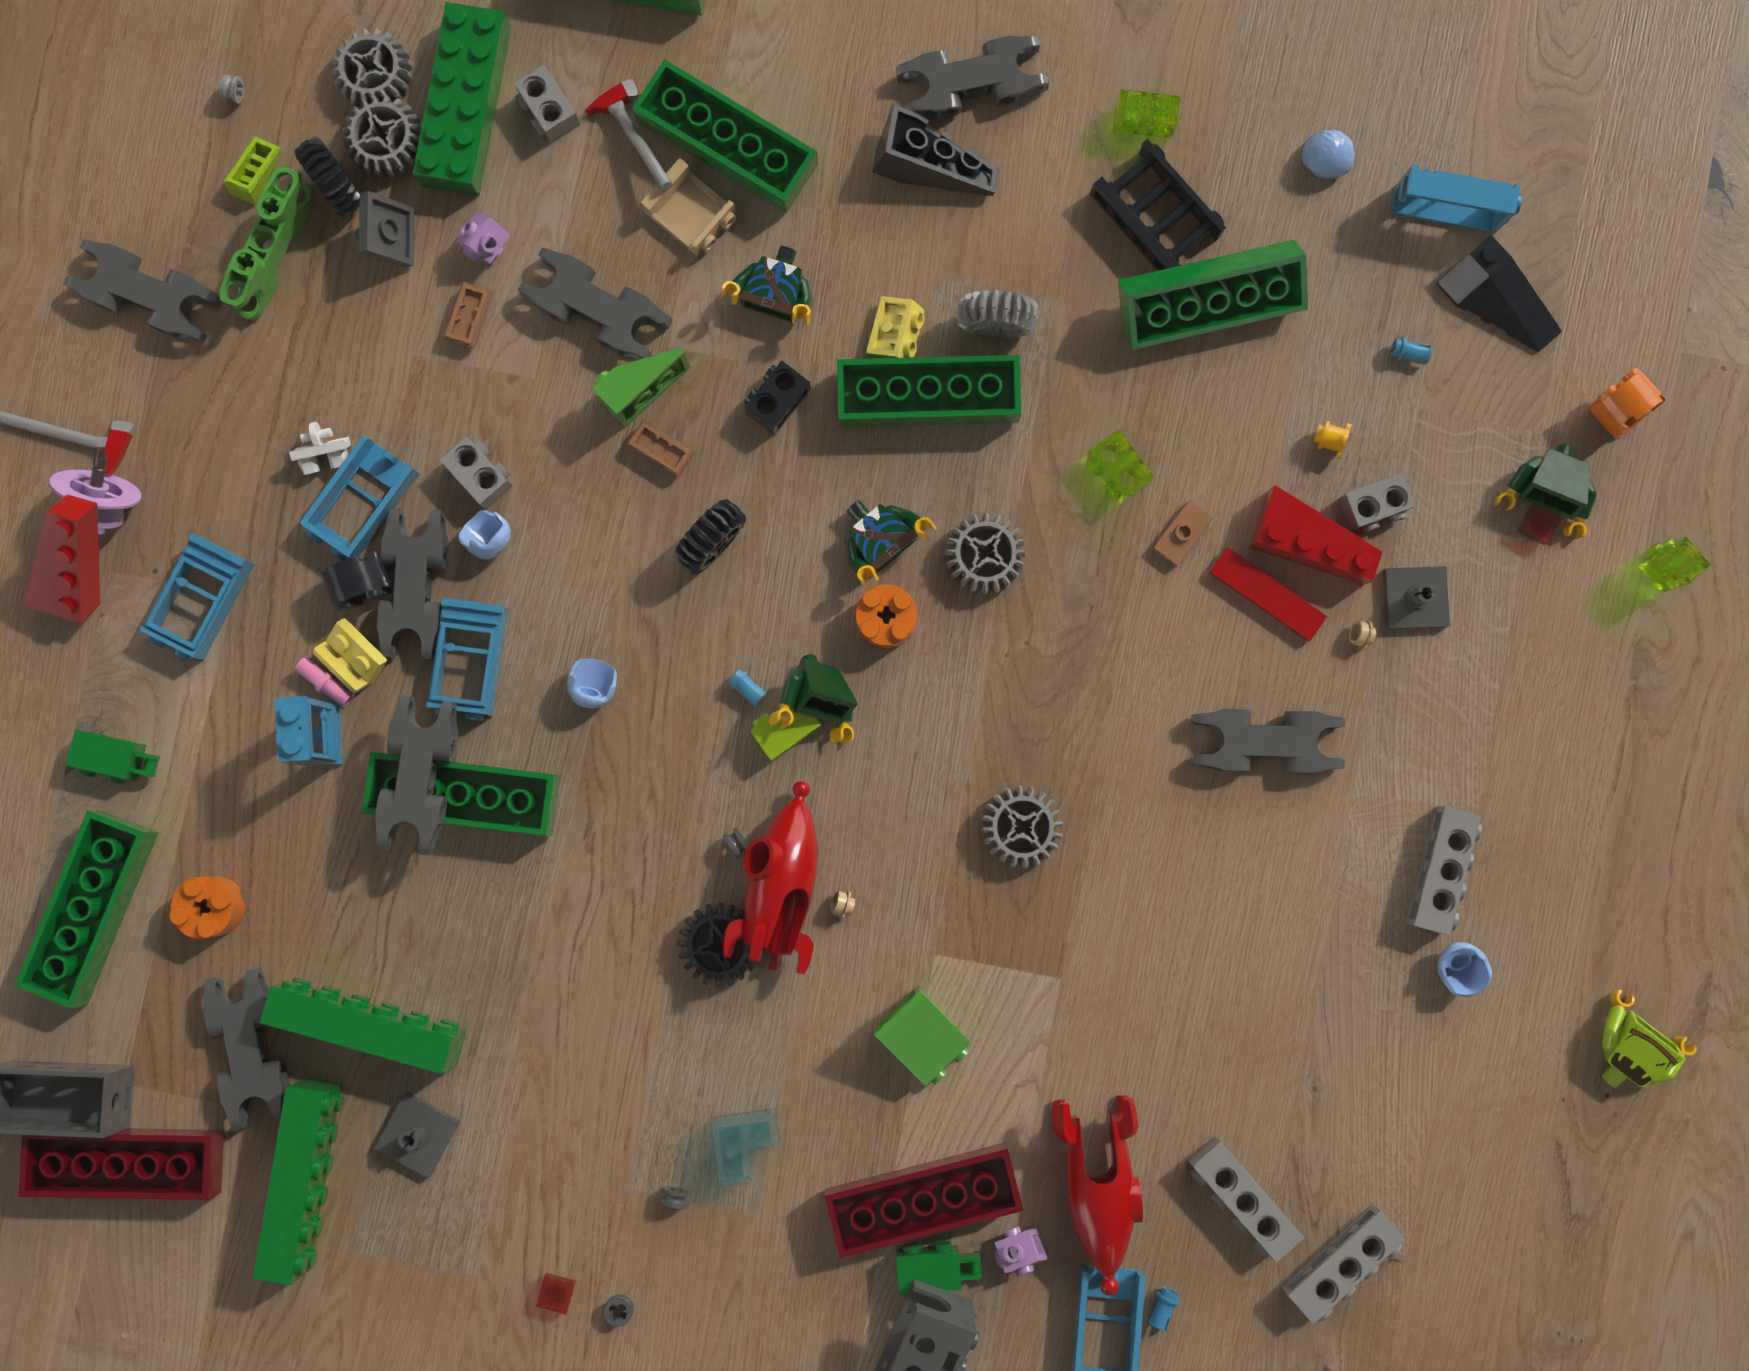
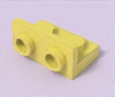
M881 296L866 353L875 358L914 357L917 351L916 342L918 334L924 324V309L912 299Z
M345 618L336 622L327 640L316 646L312 651L352 693H357L375 682L387 662V659Z

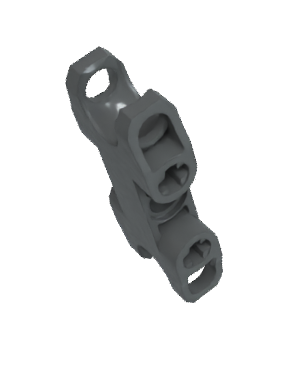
M1006 36L996 38L983 44L982 51L984 56L957 62L951 61L949 51L940 50L922 54L896 67L897 82H918L923 84L928 91L924 97L904 105L905 109L921 114L928 120L936 121L960 114L963 110L962 100L993 94L996 106H1008L1021 103L1028 98L1047 91L1049 87L1048 75H1027L1019 70L1017 66L1020 60L1034 56L1039 52L1041 46L1039 37Z
M90 240L82 241L80 248L97 258L98 270L94 276L86 280L66 276L63 283L66 287L82 295L94 305L118 314L123 301L151 312L146 322V325L177 339L205 343L208 335L190 325L189 313L194 306L201 303L221 307L222 301L219 294L201 285L193 277L173 269L169 270L163 282L137 271L142 259L135 254L108 243H98Z
M542 247L538 256L541 257V260L546 265L556 271L555 280L545 288L534 287L522 282L518 288L522 296L536 305L545 315L566 325L574 313L600 327L601 329L595 340L620 356L635 360L652 356L647 348L635 341V333L640 326L648 323L669 329L672 324V319L669 315L654 305L648 297L631 288L624 287L619 298L591 284L596 272L590 266L571 255L558 253Z
M390 509L386 528L382 535L381 559L384 567H395L394 600H380L377 611L380 651L386 659H395L400 638L407 632L415 631L421 638V654L423 659L434 661L442 605L441 602H431L433 569H446L449 556V540L446 531L445 514L441 510L431 511L428 528L424 534L419 537H409L406 533L404 512L400 509Z
M401 695L389 725L387 738V753L400 755L395 790L383 788L378 796L375 813L377 848L391 850L397 829L402 824L408 822L413 824L419 832V854L433 855L437 840L444 827L447 808L445 796L433 795L438 761L452 762L455 755L458 738L456 703L443 701L437 721L427 728H422L415 719V697Z
M1223 709L1216 712L1191 715V724L1209 726L1217 732L1219 737V745L1215 752L1191 756V765L1207 767L1217 771L1250 772L1251 757L1284 758V773L1311 774L1324 770L1345 768V759L1326 757L1317 747V738L1320 732L1324 729L1345 727V718L1330 716L1317 711H1285L1284 726L1251 725V710Z
M261 968L246 971V992L239 1002L231 1000L227 996L224 983L220 977L207 979L204 983L203 1013L207 1032L213 1039L224 1036L230 1070L218 1074L217 1087L220 1103L225 1110L233 1131L248 1127V1105L255 1096L264 1099L269 1106L274 1121H280L286 1086L290 1085L285 1061L283 1059L270 1061L264 1027L269 1025L260 1023L270 990Z

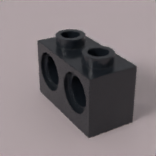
M782 360L777 367L772 365L763 377L765 382L758 390L754 388L744 401L747 404L744 407L746 414L773 435L777 434L811 390L810 381ZM782 379H789L793 382V386L786 391L780 390L777 384ZM764 402H770L774 404L775 408L769 414H762L758 410L759 406Z

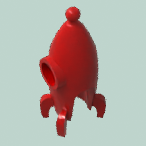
M799 781L792 788L795 796L794 799L789 801L778 812L763 836L753 840L746 849L743 857V868L749 879L745 897L744 919L734 920L726 926L722 949L723 957L731 958L737 940L742 938L743 945L751 946L749 960L760 962L762 950L767 948V952L771 953L768 970L773 971L779 970L783 955L790 956L793 950L798 953L796 973L805 974L812 958L814 944L808 935L801 933L808 914L817 876L818 843L813 818L804 800L810 793V787L806 782Z
M1116 1095V1113L1108 1112L1111 1167L1105 1174L1094 1177L1087 1175L1085 1170L1080 1118H1077V1115L1071 1116L1070 1105L1065 1103V1099L1054 1100L1052 1110L1053 1130L1061 1141L1067 1143V1192L1074 1230L1090 1262L1103 1276V1280L1100 1283L1102 1293L1111 1296L1117 1293L1119 1288L1117 1280L1114 1279V1274L1120 1268L1126 1255L1134 1223L1143 1222L1141 1187L1138 1177H1133L1126 1139L1132 1138L1138 1130L1136 1107L1133 1098H1128V1095Z

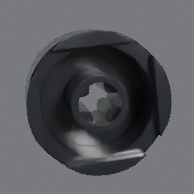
M378 551L367 553L368 558L363 560L359 556H355L327 567V571L319 572L332 606L336 607L337 611L359 607L364 604L363 598L366 600L374 598L375 600L391 594L390 587L392 584Z

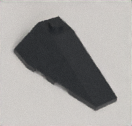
M893 104L876 148L873 173L900 183L987 196L994 195L998 168L971 149L963 150L951 141L952 136L944 131L941 134L929 126L928 122L930 120L921 114Z
M1492 235L1488 236L1436 283L1457 307L1464 311L1469 310L1480 316L1481 320L1485 323H1492L1505 330L1507 335L1537 352L1541 351L1562 332L1512 256Z

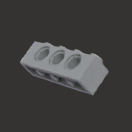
M1436 806L1405 924L1448 936L1451 935V931L1456 929L1459 921V914L1456 913L1459 901L1463 900L1467 890V885L1464 883L1466 873L1471 870L1474 863L1473 846L1479 840L1482 833V824H1479L1481 816L1447 806ZM1453 833L1459 839V845L1455 850L1448 843L1449 837ZM1445 863L1451 867V875L1446 880L1441 875V867ZM1437 893H1440L1444 899V903L1439 909H1436L1433 905V898Z
M1212 1138L1188 1160L1194 1168L1189 1173L1202 1187L1206 1183L1211 1187L1214 1193L1210 1197L1222 1211L1227 1207L1235 1215L1231 1221L1243 1235L1248 1231L1256 1239L1252 1245L1264 1259L1270 1255L1277 1263L1304 1239V1236L1218 1138ZM1221 1170H1228V1181L1224 1184H1217L1215 1181L1217 1173ZM1242 1194H1249V1204L1244 1208H1238L1236 1205L1238 1197ZM1269 1218L1271 1221L1269 1229L1259 1232L1257 1230L1259 1221Z
M1371 1205L1281 1289L1314 1325L1317 1321L1321 1322L1327 1319L1333 1311L1332 1307L1340 1300H1346L1352 1296L1356 1290L1355 1286L1363 1279L1372 1277L1378 1271V1265L1384 1259L1395 1256L1401 1250V1244L1406 1239L1381 1210ZM1373 1238V1248L1368 1252H1363V1243L1367 1239ZM1344 1260H1351L1349 1271L1340 1273V1264ZM1322 1281H1328L1327 1291L1317 1294V1285Z

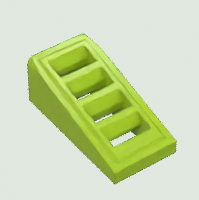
M254 136L224 180L228 192L236 198L255 205L280 157L281 147ZM257 151H259L268 156L266 158H263L257 155L256 153ZM252 162L261 165L260 168L252 165ZM249 173L254 176L253 178H251L249 176H246V174Z

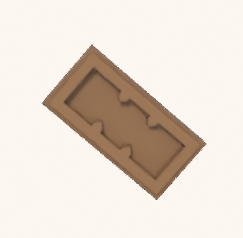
M462 282L444 334V339L474 349L493 292L489 289Z
M642 420L627 443L628 447L678 478L695 453L689 447L645 420Z
M1189 500L1153 547V550L1177 567L1213 520V517Z

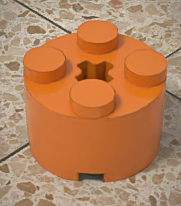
M1637 367L1625 375L1618 385L1615 386L1613 384L1599 395V399L1588 407L1595 418L1615 440L1645 419L1644 417L1651 412L1650 410H1656L1666 400L1662 393Z
M889 584L878 585L867 590L859 600L856 608L857 628L861 636L872 646L880 649L896 648L906 642L914 632L917 621L916 605L911 595L902 588ZM884 610H889L890 615L895 616V618L889 620V624H884L883 619L878 617V615H883Z
M223 876L189 878L175 891L171 901L169 917L171 922L183 934L191 938L206 939L219 937L234 930L240 924L245 913V901L242 899L241 890L238 885L229 878ZM206 903L207 906L211 908L210 912H207L208 908L206 907Z

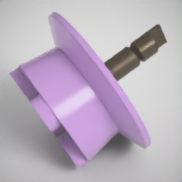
M96 447L92 470L60 471L53 474L49 480L51 490L62 497V499L69 494L97 503L98 534H104L106 529L121 526L124 523V509L137 505L141 500V492L135 485L120 477L105 474L108 459L105 456V447Z

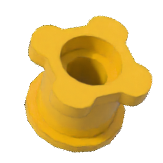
M1328 420L1326 426L1319 424L1314 442L1319 443L1318 450H1321L1322 447L1337 452L1336 458L1340 459L1352 424L1347 423L1346 429L1331 425Z

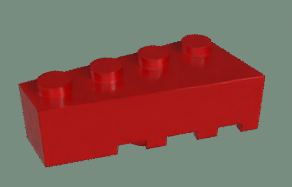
M1276 485L1267 491L1249 547L1361 585L1374 581L1383 552Z
M67 494L46 514L23 606L82 623L100 605L97 503Z

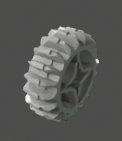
M365 28L360 37L352 32L353 40L350 42L342 39L345 47L343 49L335 48V53L339 58L331 59V64L335 68L331 70V76L335 80L334 85L336 89L341 91V96L347 101L350 100L351 104L356 108L360 105L363 107V100L367 101L368 104L373 103L374 97H378L382 102L385 95L390 96L391 99L398 98L402 100L400 91L409 92V87L405 82L413 81V76L409 72L413 70V64L409 60L410 55L403 48L401 41L398 39L394 40L393 36L388 32L383 35L378 29H375L371 35ZM389 56L393 58V70L391 74L388 73L386 69L388 65V62L386 60ZM353 66L358 70L356 76L358 80L355 85L351 81Z
M385 95L381 102L378 97H374L371 104L363 100V108L359 110L353 107L352 111L355 116L346 117V122L350 126L342 128L346 136L343 139V144L348 148L347 155L350 159H354V164L358 168H363L369 175L375 171V174L382 178L385 171H387L388 175L394 178L396 169H399L401 173H405L404 165L408 163L414 166L415 164L412 157L417 154L422 125H419L421 123L419 116L413 114L414 111L410 105L404 106L402 100L398 98L393 102L390 96ZM383 118H393L392 120L387 122L379 120ZM380 128L382 129L384 134L387 135V137L385 138L388 142V145H386L384 140L381 139L382 134L379 131ZM404 139L402 144L397 148L399 141ZM373 152L374 154H376L378 152H386L388 154L383 156L371 155L370 153Z
M997 290L975 291L960 298L957 312L958 326L965 332L977 334L979 337L1011 339L1012 337L1028 336L1035 332L1039 321L1038 304L1034 299L1029 298L1027 295H1019L1018 292L1011 293Z
M983 513L982 522H979L977 515L973 514L971 515L972 525H969L965 519H962L960 525L964 531L954 527L951 532L957 539L947 538L946 544L954 549L945 550L944 556L954 557V559L948 561L946 567L957 568L951 574L952 579H956L960 575L964 577L959 584L960 587H965L968 581L973 583L970 588L971 593H975L977 585L982 586L983 595H987L989 585H992L994 593H999V582L1005 588H1009L1011 583L1007 576L1017 580L1019 574L1013 568L1023 569L1025 566L1022 561L1017 560V558H1024L1027 555L1026 551L1017 550V548L1025 544L1024 539L1014 540L1020 530L1016 528L1009 532L1007 529L1010 527L1011 521L1007 520L1001 526L998 524L1001 518L998 514L994 517L993 522H989L988 513ZM978 531L995 533L986 541L970 537L971 534ZM1002 538L1009 548V564L1002 561L1003 558L997 552V546ZM962 543L968 546V550L974 556V561L968 569L961 559L960 548ZM992 543H994L990 555L993 556V558L991 559L989 557H986L984 560L982 559L978 565H976L979 561V556L981 553L977 552V549H981L984 551L986 550V548H989ZM985 566L1001 571L1000 574L992 577L975 575Z
M1016 786V796L1012 795L1009 788L1004 789V794L1007 798L1005 800L996 794L994 799L999 805L995 807L988 803L986 808L993 812L992 816L982 815L981 818L983 821L990 822V827H981L982 833H991V837L983 840L984 844L987 845L994 842L996 845L989 853L994 855L999 850L1003 852L999 857V862L1004 863L1007 857L1010 856V867L1013 868L1016 867L1018 859H1021V865L1024 869L1028 868L1029 858H1032L1035 866L1040 865L1039 854L1046 860H1049L1051 856L1046 851V848L1049 847L1052 850L1059 848L1057 844L1051 842L1052 838H1063V834L1054 832V828L1063 827L1064 822H1054L1053 817L1059 816L1061 811L1060 809L1052 812L1049 810L1055 801L1050 799L1044 804L1042 802L1046 794L1044 791H1040L1036 798L1033 797L1034 787L1032 786L1027 789L1026 795H1023L1022 786ZM1025 801L1038 808L1027 816H1022L1013 810L1009 804ZM1003 811L1010 822V829L1000 839L997 832V822ZM1012 815L1021 822L1030 820L1034 816L1029 822L1030 827H1026L1029 828V835L1020 832L1010 838L1016 832L1014 827H1018L1015 825L1016 820ZM1044 815L1047 830L1045 838L1041 843L1034 832V826L1040 817ZM1018 838H1023L1033 846L1034 850L1026 853H1017L1006 846Z

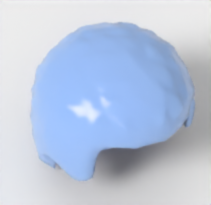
M1322 130L1314 134L1305 142L1301 154L1303 164L1316 177L1335 179L1348 173L1353 166L1355 155L1351 139L1343 134V132L1337 130Z
M481 510L465 524L458 538L460 543L472 555L488 560L500 555L507 548L510 542L511 529L508 522L497 512L491 513Z
M591 658L579 659L572 666L567 679L568 694L573 702L583 708L592 709L607 705L613 698L616 690L617 672L611 665L601 660Z
M1456 942L1447 946L1439 957V976L1454 995L1459 997L1475 996L1489 986L1492 970L1486 955L1476 946L1465 942Z

